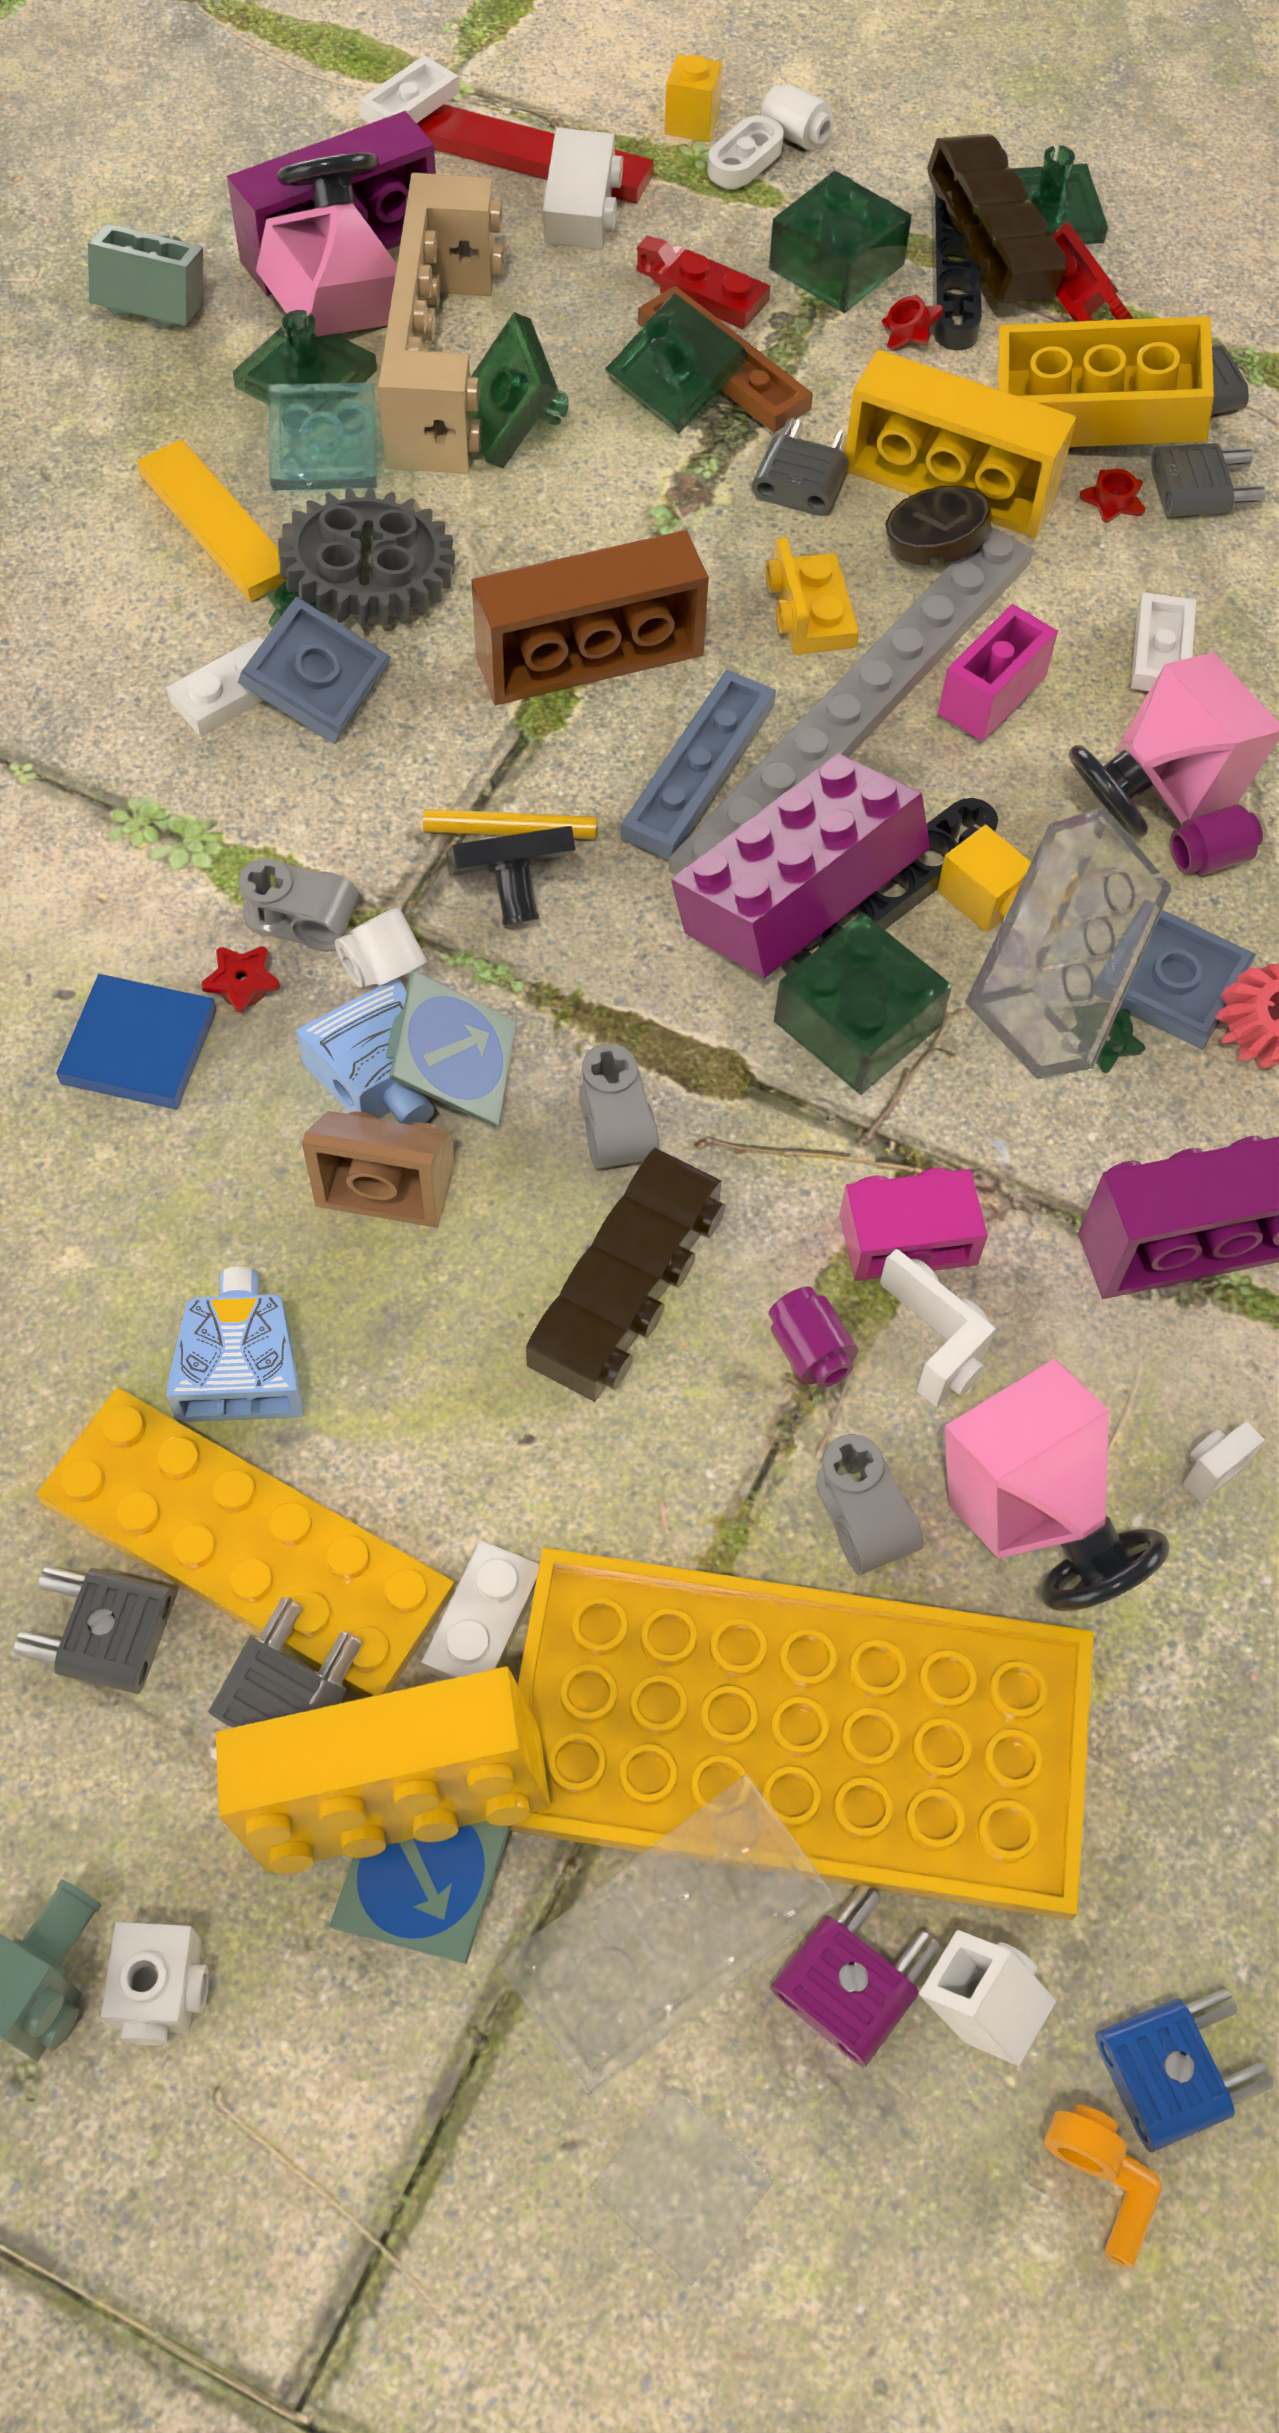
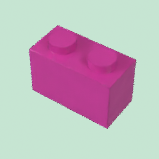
M1012 603L947 668L938 714L983 742L1046 678L1058 630Z
M932 1168L919 1173L917 1176L893 1179L875 1175L865 1177L856 1183L846 1184L839 1216L854 1281L881 1278L886 1257L895 1249L900 1250L910 1259L921 1260L933 1271L976 1266L979 1264L988 1234L971 1169L950 1171L946 1168Z

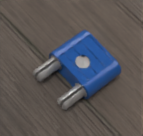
M1226 1989L1217 1991L1187 2005L1179 1998H1175L1096 2032V2042L1101 2057L1137 2135L1144 2147L1151 2153L1234 2117L1235 2104L1273 2088L1274 2081L1272 2076H1269L1229 2094L1227 2089L1269 2071L1265 2064L1259 2062L1222 2078L1199 2032L1200 2029L1237 2013L1236 2002H1232L1195 2019L1192 2017L1194 2014L1232 1998V1994Z

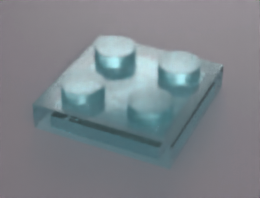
M374 382L269 385V479L272 491L377 488L376 397Z

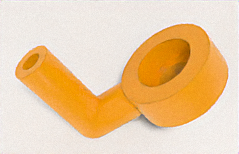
M1076 2104L1072 2112L1056 2111L1043 2141L1046 2149L1070 2166L1092 2176L1110 2180L1126 2191L1104 2250V2255L1124 2267L1134 2268L1162 2190L1161 2180L1154 2171L1126 2154L1128 2145L1116 2134L1119 2125L1108 2115L1082 2104Z

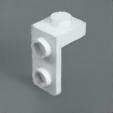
M895 1249L886 1257L880 1284L948 1340L925 1363L917 1388V1392L937 1408L952 1391L962 1396L980 1377L985 1368L981 1361L987 1355L996 1328L989 1323L988 1317L978 1305L968 1299H959L939 1283L937 1275L927 1264L918 1259H910L900 1250Z

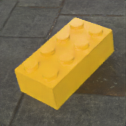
M1211 316L999 325L998 390L1077 416L1070 447L1208 442L1214 399Z
M877 349L853 389L845 454L849 459V466L846 472L910 495L938 486L962 485L977 489L989 500L993 518L992 524L1036 539L1057 499L1077 416Z
M508 1666L216 1731L219 1817L266 1872L272 1871L279 1874L299 1873L311 1868L314 1861L340 1855L350 1858H367L383 1852L386 1845L414 1838L422 1842L444 1841L455 1836L458 1833L459 1827L487 1821V1823L494 1826H511L524 1822L530 1817L531 1813L551 1809L540 1728Z

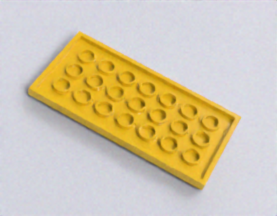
M542 1547L518 1687L540 1728L551 1809L531 1813L530 1817L524 1822L511 1825L509 1831L857 1887L860 1884H866L870 1886V1889L1072 1921L1078 1915L1094 1631Z

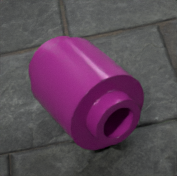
M1236 804L1185 820L1181 828L1172 831L1170 847L1173 859L1182 873L1190 874L1195 872L1197 875L1203 876L1253 860L1257 855L1258 846L1262 843L1263 832L1257 816L1252 812H1248L1242 805Z
M806 1286L787 1293L772 1305L768 1313L773 1322L771 1332L803 1384L818 1383L820 1387H829L843 1380L851 1373L854 1368L852 1361L858 1354V1347L825 1296H817L812 1287Z

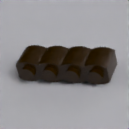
M992 134L937 138L927 166L931 185L936 194L942 200H945L947 211L954 227L964 234L971 258L979 267L983 268L987 286L993 297L1001 303L1055 297L1067 269L1065 253L1060 249L1056 240L1047 234V225L1044 217L1040 214L1037 207L1027 200L1026 186L1016 171L1008 167L1007 153L997 138Z
M654 1147L639 1166L624 1195L608 1214L592 1245L575 1265L559 1296L552 1302L537 1324L526 1345L527 1367L593 1402L600 1397L606 1387L613 1390L617 1389L632 1362L633 1356L626 1351L634 1343L638 1335L645 1338L651 1335L664 1309V1303L658 1300L670 1284L677 1288L681 1286L695 1259V1253L690 1251V1249L701 1235L710 1238L718 1227L726 1204L719 1201L722 1180Z

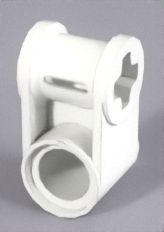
M399 906L350 930L351 933L335 940V948L345 971L360 988L373 984L381 986L427 962Z

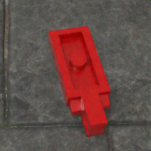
M648 235L637 246L636 271L651 277L653 281L659 284L661 294L677 286L717 319L735 327L745 328L769 301L771 285L715 262L701 254L688 249L684 250L680 246L672 248L668 241Z

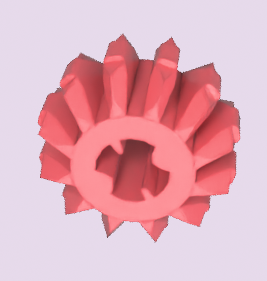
M1279 963L1269 964L1262 969L1252 967L1239 974L1236 982L1226 987L1220 995L1227 1006L1220 1009L1214 1018L1229 1025L1230 1031L1226 1032L1221 1042L1233 1043L1236 1041L1239 1044L1237 1061H1249L1255 1058L1260 1069L1272 1068L1279 1064Z

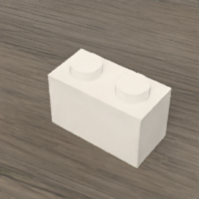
M556 127L542 211L545 244L603 249L605 230H614L617 199L611 197L612 187H621L623 174V156H615V138L613 133Z

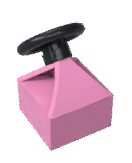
M350 153L307 160L283 167L277 173V180L283 186L314 184L315 191L312 192L315 209L266 219L256 272L305 339L388 325L397 264L353 205L355 203V196L351 177L367 174L378 168L379 159L373 153Z
M1211 652L1164 665L1117 747L1116 751L1119 754L1103 766L1089 750L1081 745H1075L1070 749L1069 758L1082 779L1110 814L1130 835L1139 839L1147 835L1148 825L1131 801L1132 797L1135 795L1140 796L1150 788L1181 824L1185 820L1238 804L1278 742L1279 722L1218 656Z
M1056 1358L945 1425L948 1505L998 1559L1060 1544L1067 1558L1054 1567L1041 1584L1040 1597L1043 1603L1053 1610L1074 1611L1109 1601L1147 1580L1167 1559L1170 1545L1163 1533L1153 1529H1135L1117 1533L1110 1518L1105 1516L1109 1410ZM1080 1575L1082 1580L1074 1589L1063 1590L1070 1581Z

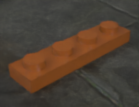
M677 286L670 288L638 307L639 326L772 432L775 433L783 428L789 418L794 417V420L811 410L813 393Z

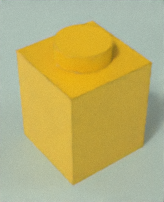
M676 55L666 82L664 135L710 142L720 114L723 62L708 60L700 55Z
M985 824L945 855L937 891L988 933L1004 919H1007L1009 922L1017 919L1029 906L1033 897L1030 889L1037 866Z

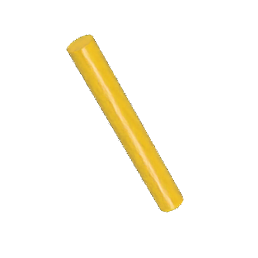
M424 809L423 832L509 836L572 826L574 839L596 840L597 817L436 809Z

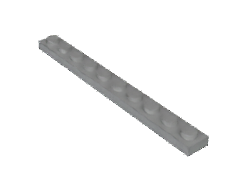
M992 527L989 538L979 548L953 561L669 857L668 872L673 875L678 874L699 856L706 853L836 754L849 758L1030 565L1033 549Z

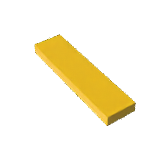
M183 439L136 460L139 474L249 602L287 584L286 578L280 577L278 547Z

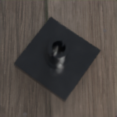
M572 826L453 844L446 852L449 876L488 870L489 873H495L503 916L502 924L508 925L540 919L536 909L530 867L535 866V862L563 858L576 849Z

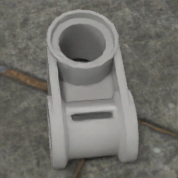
M268 858L254 860L244 866L238 880L241 895L246 900L243 905V917L246 925L253 932L262 936H272L304 944L309 948L319 951L336 950L335 940L345 935L359 896L358 890L353 883L341 875L332 872H318ZM270 875L275 877L276 888H272ZM259 907L264 909L265 920L260 918Z
M604 1043L593 1047L586 1053L582 1062L583 1083L579 1093L592 1163L595 1169L644 1161L654 1147L659 1149V1141L654 1115L650 1105L647 1104L637 1061L629 1050L617 1044Z
M856 1434L842 1435L833 1440L824 1452L822 1466L817 1474L816 1488L836 1529L844 1555L855 1573L862 1575L923 1549L924 1540L918 1519L907 1499L901 1494L877 1445L865 1436ZM844 1466L848 1474L839 1476L837 1473L839 1467ZM860 1472L862 1475L859 1482H855L851 1474Z

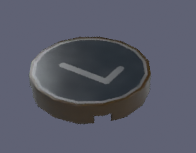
M962 485L938 486L922 490L902 500L891 510L885 526L891 552L903 561L917 565L930 564L929 557L943 556L944 562H951L974 552L989 538L992 531L991 521L993 518L989 500L979 490Z

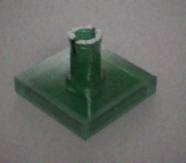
M1059 145L1057 158L1054 161L1055 147L1050 146L1044 152L1043 166L1012 168L1026 186L1027 200L1031 201L1044 217L1048 235L1054 234L1068 221L1085 245L1105 243L1108 225L1087 163L1074 164L1075 153L1073 150Z
M674 292L609 363L605 370L613 382L677 434H680L749 357L743 345Z
M294 310L285 314L282 318V326L232 371L234 386L236 389L316 430L377 371L376 354L336 334L316 337V320L313 314L310 313L307 316V311Z
M513 312L471 375V377L479 378L480 381L478 411H472V419H481L482 422L481 449L486 463L504 468L538 418L556 426L562 421L560 417L553 415V413L565 418L569 405L567 394L559 391L531 318Z

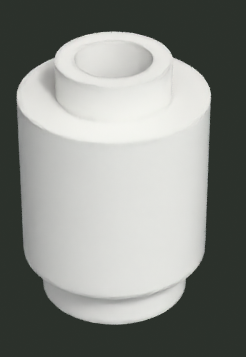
M777 84L773 86L766 95L762 105L761 116H767L778 121L783 127V138L806 150H813L819 144H823L831 134L834 123L831 105L793 84L785 86Z

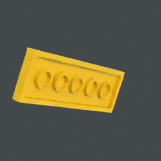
M116 1387L36 1492L38 1500L45 1507L260 1635L281 1597L291 1598L293 1601L298 1602L303 1610L282 1648L318 1670L323 1665L341 1631L351 1632L353 1636H358L362 1641V1645L341 1683L365 1698L391 1691L456 1591L453 1580Z

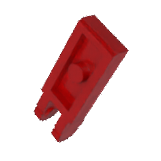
M1067 221L1051 235L1065 253L1067 261L1065 276L1061 280L1056 292V296L1075 322L1097 321L1093 320L1090 315L1105 302L1110 306L1109 310L1116 320L1134 319L1116 295L1119 290Z

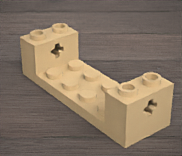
M411 173L378 382L386 469L469 474L471 452H480L482 422L481 419H472V411H478L480 381L479 378L470 377L469 354L430 352V345L425 343V340H434L435 309L430 308V306L439 305L440 293L491 296L494 275L503 274L504 245L503 243H495L494 234L501 233L502 200H493L492 177Z

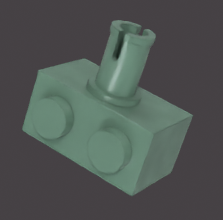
M105 224L88 242L89 303L107 307L109 311L119 315L138 314L154 318L159 324L170 327L187 326L203 306V246L183 242L175 235L170 239V234L157 236L111 224Z
M63 1879L57 1884L58 1888L23 1940L15 1937L11 1941L0 1934V2039L36 2062L39 2061L47 2048L53 2051L63 2043L78 2018L79 2008L75 2007V2004L82 1993L63 1976L66 1969L61 1964L95 1912H98L102 1906L93 1897Z

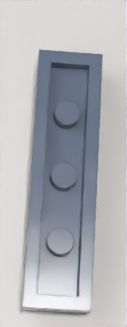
M726 669L621 823V839L669 860V857L686 840L774 707L776 690Z

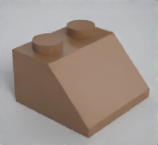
M327 1111L305 1132L302 1146L315 1207L435 1228L439 1227L455 1165L452 1132L440 1130L438 1127L424 1122H414L408 1125L380 1120L372 1114L360 1111L348 1114Z

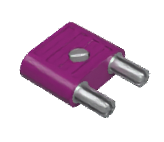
M860 1884L834 1919L827 1915L823 1916L770 1986L771 1991L781 2002L845 2056L862 2067H866L919 1995V1991L914 1984L940 1949L939 1943L934 1938L909 1974L904 1976L902 1973L929 1938V1934L919 1932L895 1966H892L855 1935L880 1902V1896L875 1890L847 1927L843 1926L869 1891L870 1886L866 1884Z

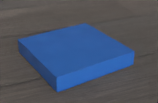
M98 973L56 1074L60 1084L178 1110L216 1013L214 998Z

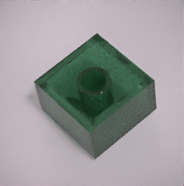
M834 170L773 218L768 269L845 314L905 265L912 214Z
M862 912L779 981L774 1022L859 1095H862L942 1026L952 984Z

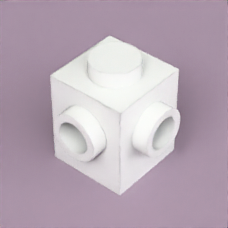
M115 1922L101 2018L113 2029L121 2030V2041L139 2045H165L168 2033L189 2034L192 2012L202 2013L204 2011L208 1993L209 1969L208 1965H199L202 1940L192 1926Z
M956 1930L919 1992L922 1999L964 2043L1016 2066H1020L1057 2001L1034 1976L1038 1967L1027 1955L1006 1943L1000 1942L996 1945Z

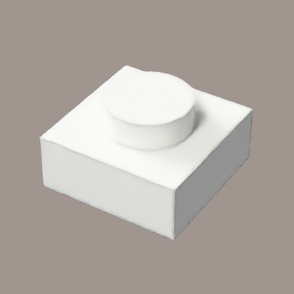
M1247 1421L1243 1422L1227 1436L1220 1429L1215 1430L1191 1452L1190 1457L1196 1463L1183 1482V1485L1202 1504L1249 1465L1265 1442V1439Z

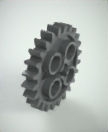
M369 488L365 496L359 498L351 489H346L345 499L338 500L328 492L325 493V505L322 506L315 501L308 500L306 501L307 513L294 510L292 512V523H283L282 538H278L280 577L286 578L288 592L299 591V598L308 604L316 601V609L324 614L331 609L336 610L337 622L342 623L351 614L357 615L360 626H365L369 616H377L381 624L386 626L389 623V614L394 613L402 620L409 621L411 607L422 613H427L428 600L441 602L443 589H450L451 576L454 574L455 561L452 535L445 534L444 521L432 522L433 510L430 508L415 512V499L411 498L402 504L396 503L395 492L392 491L384 499H377L373 488ZM365 528H372L370 584L362 585L363 530Z

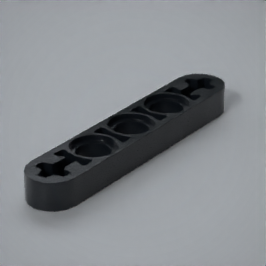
M933 189L931 201L933 305H942L943 315L933 323V333L935 340L944 348L955 351L966 350L977 342L982 318L980 267L969 254L964 234L960 233L955 227L945 224L952 223L947 211L946 202ZM958 255L966 258L967 260L957 261L949 259L945 256ZM958 288L963 289L968 293L954 294L947 291L946 289ZM953 316H961L960 325L955 324L954 319H952Z
M965 798L953 803L927 823L930 849L940 852L945 857L947 853L979 830L974 827L975 824L979 827H983L986 824L996 832L999 820L996 810L989 803L976 798ZM961 824H962L963 826L967 827L968 829L965 830L963 833L960 834L959 840H958V844H957V842L955 841V839H957V837H958V835H959L960 827H961ZM916 859L891 879L902 884L906 890L904 894L898 897H887L875 891L851 910L864 919L865 923L855 929H847L837 923L833 924L822 933L825 938L820 941L821 935H819L802 949L803 951H809L819 944L816 957L810 952H806L801 956L796 953L782 964L781 968L788 976L802 982L817 981L825 977L934 893L938 887L943 864L929 866Z

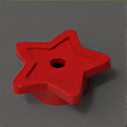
M918 295L907 296L897 301L890 308L888 315L882 319L883 325L891 331L887 347L891 351H895L909 342L927 344L930 340L929 327L943 315L942 305L926 306L923 299Z
M1123 469L1100 470L1096 485L1083 489L1079 493L1081 501L1098 507L1101 519L1105 523H1109L1120 514L1142 516L1146 510L1137 497L1143 481L1136 479L1132 473Z
M264 946L257 947L243 954L225 947H219L216 950L218 969L202 981L203 992L221 994L222 998L232 1005L236 1012H243L246 1007L258 1003L265 996L266 992L280 989L278 979L266 970L269 951ZM239 973H244L247 976L246 978L239 980L236 978V975H238Z

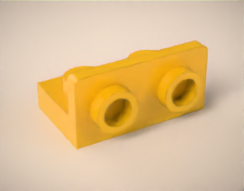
M787 537L776 538L774 558L766 560L765 563L766 584L769 593H777L776 620L780 634H788L793 655L857 648L859 630L836 552L792 557Z

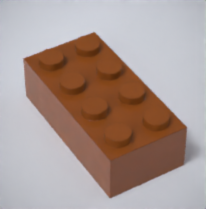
M687 530L471 579L476 659L495 706L693 659L704 654L709 577Z

